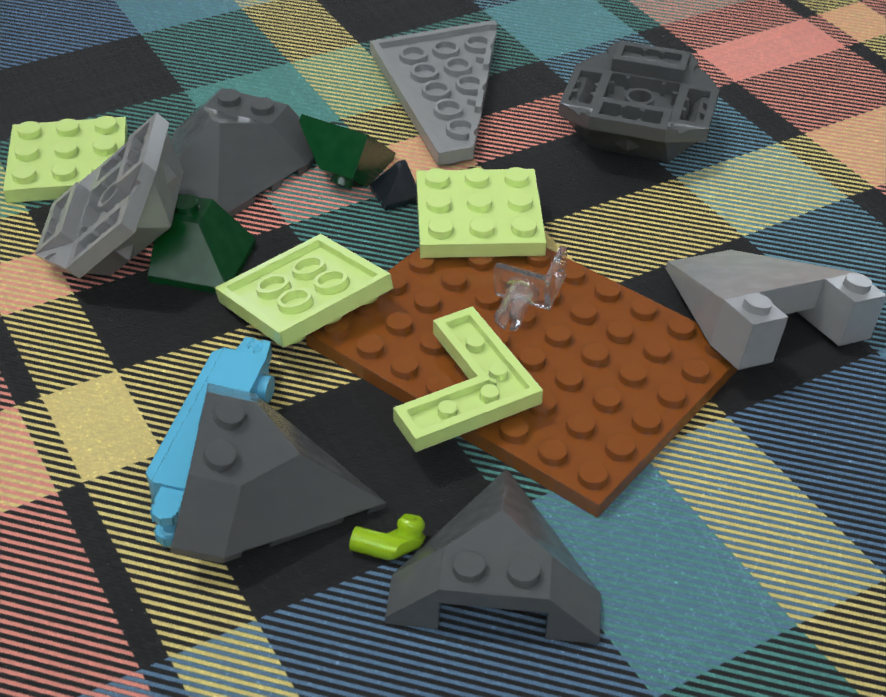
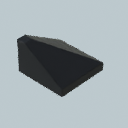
M405 159L395 163L370 184L371 192L384 210L417 202L416 183Z

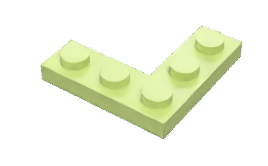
M472 306L433 320V334L469 380L393 407V421L414 451L418 452L542 404L543 389Z

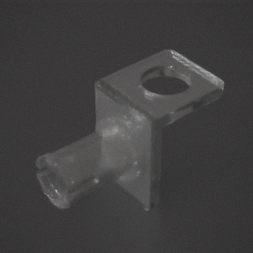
M559 247L546 275L502 263L495 265L494 292L496 295L504 297L493 317L497 325L506 329L510 318H512L509 331H516L521 327L529 305L550 310L566 276V247Z

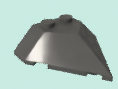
M208 383L170 553L225 563L240 558L243 551L267 543L272 547L340 524L345 517L365 510L369 514L384 509L387 502L257 394Z
M507 468L392 574L385 624L438 629L441 603L547 613L545 639L599 644L601 593Z

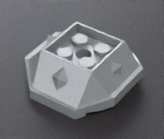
M156 112L129 136L127 143L81 180L80 183L76 182L52 203L35 255L48 264L79 279L85 274L111 276L171 228L184 171L167 132L169 127L167 120Z

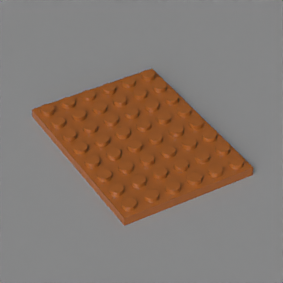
M419 247L387 271L391 274L394 287L392 290L380 295L373 303L362 305L345 314L338 322L325 325L306 336L308 347L397 400L407 403L469 380L433 334V320L473 306L543 389V398L540 405L460 435V437L596 518L608 508L738 370L709 344L697 322L547 247L545 256L420 258Z

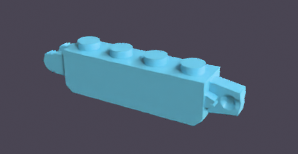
M245 337L236 350L221 348L211 352L146 471L152 502L150 513L152 522L158 524L155 525L156 529L154 530L156 542L164 545L165 548L172 545L208 383L255 393L266 403H269L275 388V378L269 375V365L272 358L271 341Z

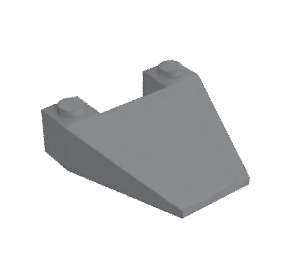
M726 250L667 261L665 268L709 344L738 370L773 362L788 320L786 314L798 312L835 344L842 346L871 338L886 300V294L874 286L872 281L863 274L736 250Z

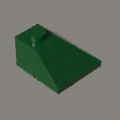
M304 114L300 116L299 123L318 168L332 175L331 183L347 189H352L353 184L368 187L394 160L396 154L394 151L367 134Z
M178 194L171 228L154 241L148 280L153 283L216 294L215 287L240 275L256 246V238L213 199L196 197L191 194Z

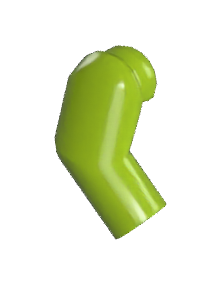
M404 514L397 522L398 529L388 533L355 526L350 537L349 550L384 560H395L421 547L426 537L422 533L425 528V522L418 515Z

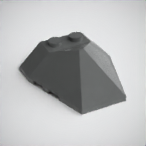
M221 88L193 111L175 129L171 142L184 171L179 194H191L196 197L213 199L228 214L234 216L254 204V196L268 188L273 192L282 187V179L294 172L298 176L305 173L314 164L315 158L299 123L300 117L288 104L276 102L267 97H256L240 93L235 89Z

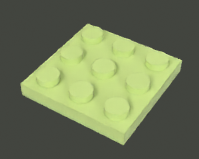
M102 116L97 119L86 120L68 118L57 122L38 123L27 121L12 125L3 188L6 203L58 199L76 182L80 183L81 180L127 143L128 128L126 117Z
M513 167L509 169L471 168L469 170H443L434 168L416 171L420 258L546 255L547 242L535 169Z
M319 234L215 287V291L221 304L284 348L301 342L308 334L325 325L338 322L345 314L356 308L373 303L380 295L392 290L394 287L389 272L326 236Z

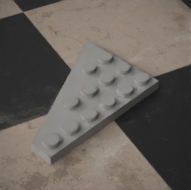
M495 20L370 41L372 57L438 166L445 164L453 165L460 161L474 159L496 40L497 23Z

